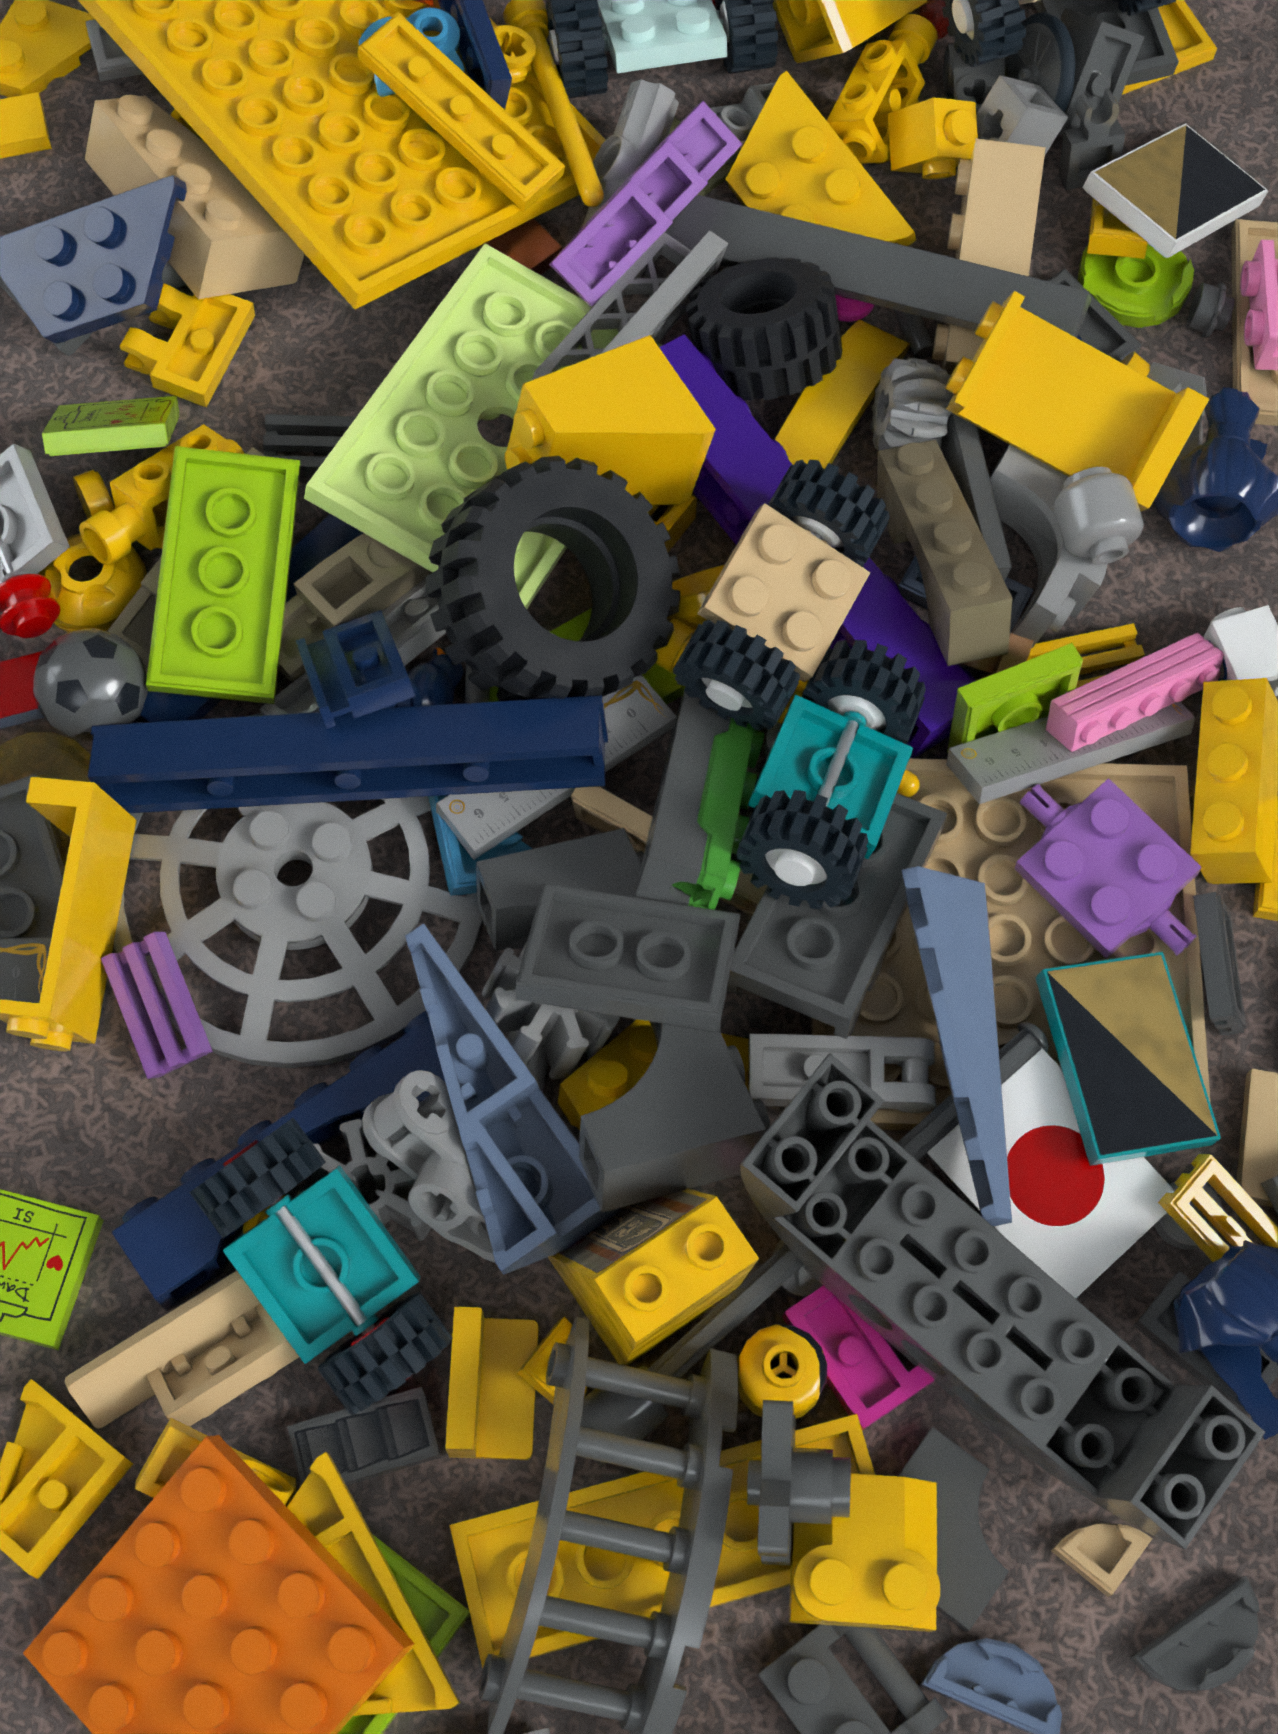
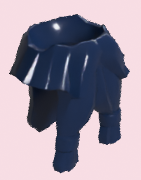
M1223 387L1219 393L1210 397L1204 408L1208 421L1206 442L1174 463L1153 501L1157 512L1168 521L1179 540L1189 547H1205L1217 552L1228 550L1234 544L1247 541L1262 526L1278 515V476L1262 461L1266 455L1267 444L1250 439V432L1258 417L1260 408L1251 400L1248 392Z
M1245 1240L1243 1241V1246L1230 1247L1220 1259L1205 1266L1196 1278L1182 1286L1180 1296L1173 1300L1179 1335V1353L1193 1350L1201 1352L1217 1374L1237 1394L1238 1401L1245 1411L1251 1415L1252 1420L1265 1431L1263 1439L1266 1440L1278 1433V1399L1273 1396L1261 1377L1262 1358L1259 1347L1278 1365V1248Z

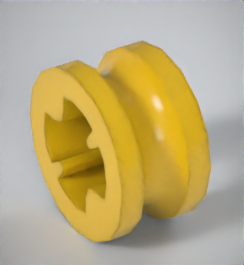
M500 25L493 28L512 77L511 83H519L525 80L530 73L531 62L536 51L533 38L519 27Z

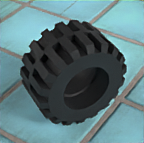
M778 257L741 262L738 265L726 267L718 271V274L706 278L700 283V288L693 290L689 297L690 303L687 304L686 312L692 344L699 352L704 353L711 360L716 373L730 390L743 400L752 401L763 398L764 400L777 399L779 396L793 395L801 392L802 388L814 386L822 381V375L830 374L837 366L836 361L841 359L842 342L834 284L831 283L830 275L826 271H820L819 266L811 262L801 263V259H779Z

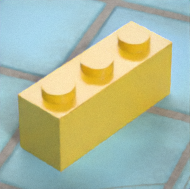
M1267 678L1203 682L1190 855L1202 867L1200 871L1209 884L1272 883L1278 795L1277 698Z

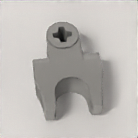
M417 1070L410 1072L395 1085L394 1092L377 1097L366 1107L362 1118L363 1132L369 1144L378 1154L392 1161L415 1180L409 1192L408 1202L412 1211L422 1221L445 1239L459 1244L482 1258L495 1263L489 1235L481 1221L485 1223L479 1206L474 1180L462 1144L446 1083L440 1077L428 1071ZM424 1091L429 1092L430 1095L419 1103L416 1097ZM401 1128L404 1134L395 1141L391 1140L389 1137Z

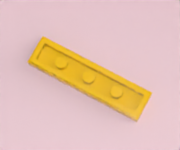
M399 12L358 47V59L523 212L564 175L565 165Z

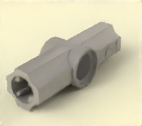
M642 79L630 84L614 134L608 137L601 145L593 160L594 168L604 192V199L597 207H589L583 226L668 136L679 104L675 99L676 93L661 83H651Z

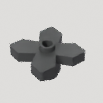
M763 1400L762 1461L749 1460L747 1505L759 1506L758 1555L761 1556L762 1564L791 1566L793 1522L831 1524V1517L850 1518L851 1457H833V1449L795 1447L796 1419L793 1401Z

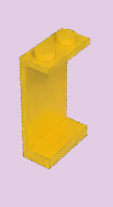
M1016 291L1004 301L1003 305L992 301L975 331V335L984 339L973 360L962 356L946 384L945 389L954 394L946 410L1068 477L1092 467H1107L1112 473L1121 474L1131 482L1140 512L1148 510L1207 405L1209 398L1189 387L1175 393L1021 308L1020 306L1025 296Z
M31 777L26 803L71 839L39 1003L0 999V1020L7 1023V1033L31 1038L30 1045L34 1047L66 1052L70 1051L72 1042L95 1044L108 977L101 958L112 953L137 820L94 782Z

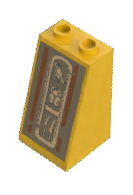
M687 1188L683 1191L621 1207L622 1211L571 1247L548 1257L618 1364L624 1363L629 1366L721 1303L741 1285L759 1260V1257L717 1196Z

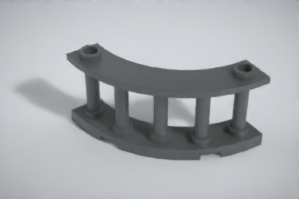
M576 1317L566 1344L558 1342L554 1344L546 1371V1384L555 1386L553 1415L536 1519L520 1586L499 1655L488 1654L480 1679L479 1699L489 1701L488 1734L504 1733L516 1699L619 1720L621 1729L630 1731V1734H673L687 1693L686 1686L674 1683L685 1646L699 1649L712 1600L727 1520L733 1469L720 1467L719 1463L722 1431L734 1433L737 1428L738 1370L736 1354L710 1348L700 1374H690L688 1379L685 1380L588 1357V1319ZM585 1386L681 1408V1415L689 1417L688 1443L685 1444L683 1449L580 1426ZM575 1457H584L676 1478L677 1486L684 1488L679 1526H673L668 1533L566 1510ZM559 1541H567L662 1562L664 1571L670 1573L661 1611H653L650 1617L548 1596L547 1592ZM538 1626L644 1648V1654L647 1659L638 1684L630 1683L626 1690L526 1669Z

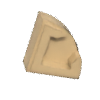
M1098 1523L1074 1530L1056 1543L1051 1552L1109 1597L1113 1595L1153 1538L1128 1525Z

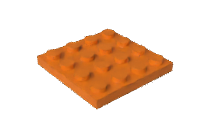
M220 1435L206 1436L31 1642L23 1654L92 1734H338L415 1643Z

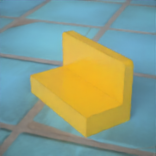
M454 1307L445 1444L449 1458L529 1460L532 1457L536 1389L518 1375L517 1372L538 1347L539 1327L535 1320L484 1318L482 1308Z

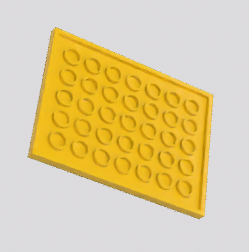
M78 0L355 310L580 195L532 63L530 73L525 80L519 83H511L505 111L565 165L564 175L524 212L397 94L380 97L377 94L374 73L358 59L360 37L373 22L385 17H393L398 12L404 18H408L411 14L423 8L441 9L438 0ZM489 17L492 27H497L495 22ZM430 30L423 32V34L435 37L440 32ZM571 104L593 162L599 148L606 139Z

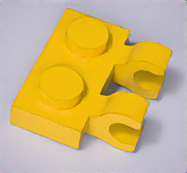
M163 283L157 310L151 312L149 320L155 324L174 329L168 342L143 330L130 327L120 344V349L129 353L124 361V365L140 373L150 374L153 388L207 408L255 317L254 304L231 294L198 299L195 294L193 296L185 294Z

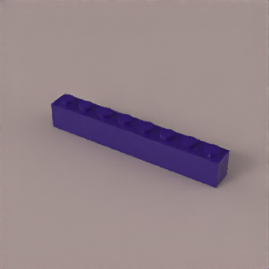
M684 334L659 348L716 429L693 493L737 545L755 512L764 503L768 505L792 463L789 461L786 451L781 444L771 439L755 420L747 403L730 390L716 373L711 360L704 353L699 352ZM869 557L863 568L869 571L870 574L829 647L834 649L836 642L846 640L850 649H852L855 640L867 641V650L875 651L877 643L888 647L885 654L887 657L892 659L897 653H900L907 658L904 669L916 667L920 673L918 682H924L926 690L923 696L925 699L909 741L906 744L913 747L910 759H915L950 736L957 690L960 687L975 682V679L968 670L958 664L947 666L929 623L920 619L901 596L899 588L893 579L883 574Z

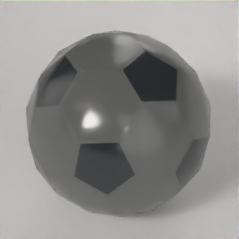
M96 628L74 630L56 638L41 653L33 675V692L40 713L52 727L65 735L84 741H93L91 735L92 726L131 724L140 716L148 694L146 687L147 675L141 657L118 635Z

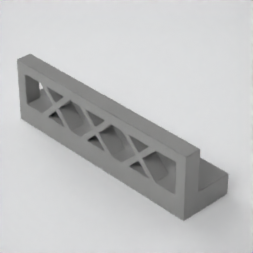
M709 230L699 243L690 250L664 232L599 299L535 370L532 380L555 372L561 366L576 364L648 335H651L656 344H658L686 312L687 304L690 303L689 297L693 290L700 288V283L706 278L716 275L729 243ZM660 255H663L677 265L668 278H657L654 262ZM649 294V299L637 313H626L623 302L624 295ZM618 329V334L606 348L594 349L591 337L593 330Z

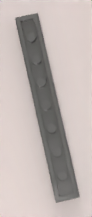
M696 195L672 220L673 223L665 231V233L690 250L699 243L709 230L729 243L720 263L722 266L731 267L741 262L770 257L801 259V263L811 262L819 266L820 271H826L830 275L831 283L834 284L835 295L975 331L992 301L1003 305L1004 301L1016 291L1025 296L1020 306L1021 308L1077 338L1091 302L1090 292L701 195Z

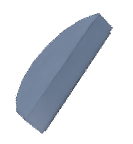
M988 1638L957 1644L933 1661L919 1685L1029 1734H1060L1062 1712L1060 1705L1057 1704L1053 1685L1043 1672V1667L1039 1661L1015 1644Z

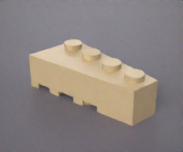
M124 95L121 98L96 100L94 102L85 160L114 196L171 175L178 177L186 183L187 193L185 201H175L167 232L175 237L168 262L198 299L289 285L297 282L304 252L204 141L147 96Z
M976 138L971 159H960L956 178L955 195H962L960 214H952L947 249L956 250V259L1029 276L1046 147ZM948 323L947 325L937 324L932 359L941 360V369L947 370L948 375L951 376L962 356L973 360L984 339L975 335V330Z

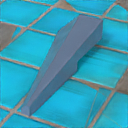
M920 866L902 869L907 904L935 1014L940 1048L981 1217L993 1227L1012 1223L985 883Z
M423 923L405 935L421 988L420 992L429 1017L460 1137L474 1180L479 1206L490 1238L494 1260L502 1274L505 1275L565 1251L622 1210L617 1208L601 1212L579 1158V1143L539 1089L533 1075Z

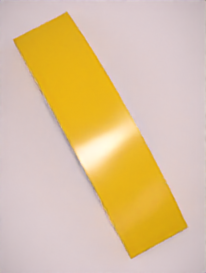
M862 320L855 322L841 337L842 355L841 359L836 361L837 366L830 374L822 375V381L814 386H807L775 438L784 448L789 461L793 465L799 460H803L808 464L810 459L819 460L824 469L828 463L832 464L875 396V388L880 384L882 371L894 359L904 358L910 347L908 342Z

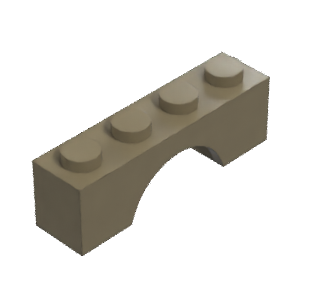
M936 439L879 450L877 498L883 499L886 504L884 510L889 512L890 518L887 521L886 528L893 544L910 541L924 583L929 625L947 666L1008 654L1013 598Z

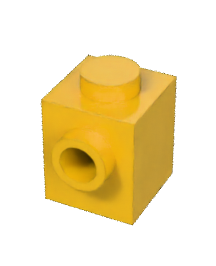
M933 97L888 113L891 171L922 173L923 179H944L955 176L956 167L959 166L960 159H971L976 138L978 139L976 102Z

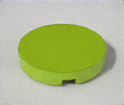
M1147 244L1145 259L1088 254L1086 247L1080 260L1077 281L1121 325L1142 328L1159 325L1178 314L1191 292L1194 268L1191 259L1188 262L1186 256L1181 251L1169 258H1165L1149 244Z

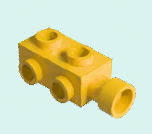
M905 15L897 21L888 40H878L866 44L827 119L830 126L861 164H880L890 160L888 113L919 103L918 97L925 85V80L918 65L928 59L938 37L934 25L920 15Z
M203 424L109 483L115 510L111 512L101 510L83 521L79 526L82 540L87 549L100 563L107 566L131 551V544L135 541H138L150 551L155 548L163 549L175 446L245 454L243 449L234 440L225 439Z

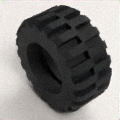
M560 456L541 457L532 464L527 462L518 464L463 498L464 503L451 510L441 524L445 534L433 541L429 560L432 564L438 565V570L426 576V591L429 598H437L439 609L430 614L435 631H446L452 645L444 650L452 662L457 665L465 661L472 669L468 675L469 681L482 691L493 686L499 688L496 694L499 701L564 699L566 697L599 695L603 697L632 684L634 677L645 674L656 663L658 653L655 650L667 646L674 631V625L667 621V617L679 612L681 593L680 590L672 589V579L680 576L677 556L669 557L664 543L671 539L663 522L657 525L654 523L648 513L653 506L641 492L633 496L625 490L628 484L627 480L612 470L602 475H597L598 466L594 462L575 458L566 464L565 460ZM526 531L550 536L564 544L577 557L586 572L592 594V610L588 626L579 641L558 637L544 629L530 615L519 596L514 576V560L519 540Z

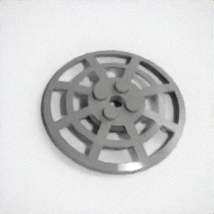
M258 713V714H254V715H250V716H263V715H262V713ZM428 796L381 799L384 804L353 820L343 811L326 802L237 807L243 817L232 827L223 842L189 838L191 831L207 809L183 810L174 823L169 836L134 834L130 859L162 861L160 868V897L166 921L172 931L167 937L176 960L178 961L186 954L192 963L212 980L236 993L248 996L240 1035L219 1029L200 1019L213 1053L251 1065L281 1068L321 1066L357 1057L373 1046L384 1045L403 1035L407 1024L416 1016L426 1011L420 992L421 988L397 1006L377 972L388 965L406 945L405 935L416 928L422 912L460 923L454 941L446 955L460 975L463 973L474 954L484 922L476 904V893L467 894V897L460 895L450 896V892L429 886V851L422 826L417 816L431 811ZM129 813L137 820L135 831L143 813ZM400 825L409 850V880L374 872L367 841ZM292 860H303L313 867L310 878L298 886H287L277 879L281 867ZM181 863L216 868V882L221 898L188 920L180 895L179 872ZM124 890L114 939V947L117 953L123 951L122 947L133 942L124 909ZM369 898L401 905L400 913L389 931L365 954L349 928L359 918ZM231 922H234L242 932L260 943L253 974L243 972L224 962L210 951L203 941ZM326 943L342 967L335 972L314 978L279 980L286 950L308 949ZM148 955L145 958L154 979L158 976L151 955ZM154 979L158 992L163 994L170 1011V1016L168 1017L174 1030L182 1035L166 993ZM354 987L374 1021L356 1030L324 1039L294 1042L267 1040L275 1001L287 1003L313 1001L342 993Z

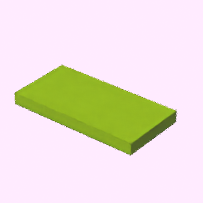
M175 446L147 671V691L268 704L275 703L300 477V460Z

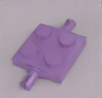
M1109 778L1083 802L1069 806L1065 810L1041 788L1040 784L1035 785L1031 792L1028 791L1024 795L1020 804L1039 820L1046 829L1040 841L1016 862L1015 870L1106 959L1129 938L1144 933L1148 929H1151L1176 956L1195 940L1197 936L1192 934L1169 909L1176 894L1198 875L1202 867Z

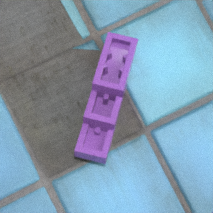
M702 101L627 178L549 265L589 307H592L673 223L672 220L708 184L707 181L742 146V143L709 106Z

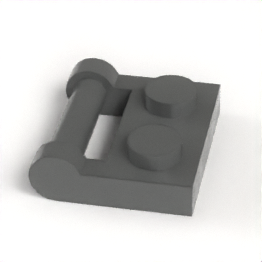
M820 1624L757 1674L759 1680L798 1734H928L949 1716L935 1697L931 1700L926 1698L875 1628ZM845 1635L905 1716L906 1720L891 1732L828 1648L841 1636Z

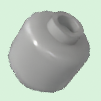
M1092 467L1067 478L1063 484L1064 489L1056 496L1054 501V513L1066 550L1075 557L1091 558L1092 562L1097 565L1112 563L1125 557L1129 553L1128 546L1141 535L1144 526L1131 482L1121 474L1112 473L1107 467Z

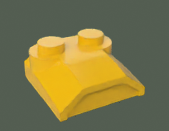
M851 1473L850 1518L831 1517V1524L793 1522L789 1622L926 1632L936 1630V1607L941 1591L940 1580L937 1574L936 1482L900 1476Z

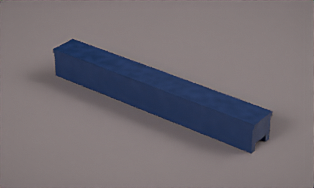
M602 695L566 697L564 699L548 698L383 708L355 719L351 711L333 718L336 726L328 729L320 712L92 726L91 730L93 744L88 770L89 781L99 784L100 788L128 813L605 786V743L608 742V730Z

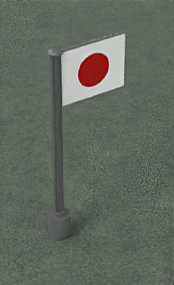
M1022 1022L1017 1025L1019 1033L999 1050L1012 1223L994 1226V1228L1076 1299L1167 1213L1158 1202L1165 1193H1174L1175 1190L1144 1157L1093 1166L1089 1165L1062 1069L1047 1053L1049 1048L1048 1039L1045 1033L1035 1024ZM951 1094L897 1144L917 1161L925 1155L981 1216ZM785 1244L649 1368L642 1364L638 1369L680 1378L709 1352L710 1348L712 1349L804 1265L803 1262ZM594 1388L584 1397L580 1426L643 1440L669 1415L661 1403ZM594 1460L601 1468L606 1464V1462Z

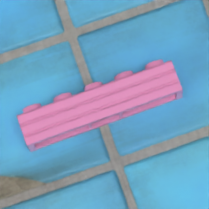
M1197 632L1051 700L1046 731L1071 752L1083 746L1091 745L1106 735L1117 730H1123L1128 725L1146 716H1152L1157 711L1173 703L1181 702L1186 697L1203 690V682L1218 681L1224 654L1208 640H1204V637Z

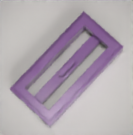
M152 932L144 936L143 941L132 942L122 947L123 951L110 953L101 958L147 1079L159 1078L213 1052L166 932ZM148 955L152 957L187 1048L181 1050L169 1020L170 1011L161 992H158L145 957Z

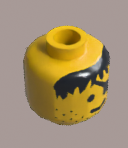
M775 1324L758 1330L746 1341L737 1360L738 1392L741 1400L752 1413L760 1417L763 1416V1400L793 1401L795 1419L803 1417L816 1405L827 1382L828 1364L822 1347L810 1333L794 1325ZM779 1360V1366L771 1370L770 1362ZM781 1374H784V1375L788 1376L789 1378H788V1379H781V1378H779V1377H777V1376H779V1375H781Z

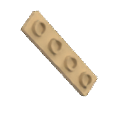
M235 1271L69 1374L64 1382L69 1393L97 1429L103 1428L156 1395L168 1420L173 1418L190 1427L201 1419L210 1416L217 1409L259 1382L273 1376L278 1370L293 1362L299 1356L238 1271Z

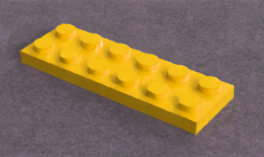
M857 1414L796 1430L795 1447L833 1449V1457H851V1473L875 1475ZM762 1440L722 1450L720 1453L719 1466L733 1469L725 1532L710 1608L790 1586L791 1566L762 1564L761 1556L758 1555L759 1506L747 1505L749 1460L762 1461ZM645 1471L569 1492L566 1510L669 1533L673 1526H679L684 1488L677 1486L676 1478ZM539 1501L450 1525L482 1668L488 1654L499 1655L520 1586ZM560 1540L547 1595L650 1617L653 1611H661L670 1572L664 1571L662 1562ZM538 1626L529 1659L599 1638Z

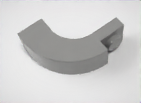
M1009 444L996 463L989 478L1000 520L1013 528L1025 540L1037 563L1038 583L1036 590L1013 632L1015 635L1033 640V648L1047 628L1057 633L1069 615L1074 618L1078 616L1101 586L1108 564L1097 565L1092 562L1091 558L1075 557L1064 546L1054 513V501L1056 496L1064 489L1063 484L1069 477Z

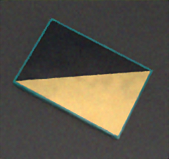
M1163 952L1043 969L1035 977L1090 1166L1211 1146L1221 1139Z

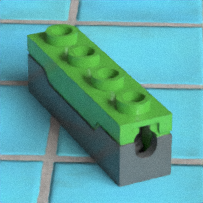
M684 692L676 714L675 727L671 729L634 897L715 910L719 898L731 900L738 881L741 862L731 860L730 858L731 853L737 854L739 844L749 822V817L739 815V809L747 811L749 807L748 803L754 791L757 774L748 772L747 767L755 768L764 739V732L754 730L749 723L746 728L736 725L734 718L731 717L725 720L717 716L718 711L712 707L705 709L699 705L700 699L698 697H689Z

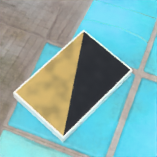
M1186 123L1091 171L1082 187L1090 196L1132 231L1140 235L1165 258H1169L1259 207L1268 193L1265 187Z

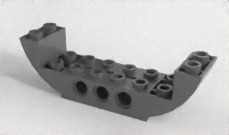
M829 1053L740 1164L742 1181L750 1198L764 1219L789 1249L806 1266L804 1269L913 1364L919 1366L935 1379V1383L1008 1446L1017 1449L1051 1475L1117 1517L1161 1540L1186 1549L1257 1446L1265 1431L1212 1385H1174L875 1125L870 1119L885 1100Z

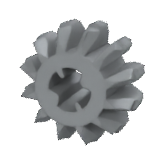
M908 358L907 360L894 359L888 367H885L881 373L880 384L875 388V400L871 406L873 418L870 429L873 432L872 441L875 449L884 450L904 446L909 443H920L935 439L941 448L942 436L948 433L947 421L952 413L946 410L953 394L945 389L949 380L947 370L941 369L940 365L927 363V360Z

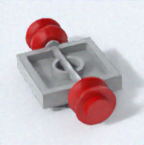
M12 444L0 454V612H2L0 628L6 634L28 639L46 633L60 615L59 603L55 599L48 597L52 588L50 581L38 573L70 548L31 451Z

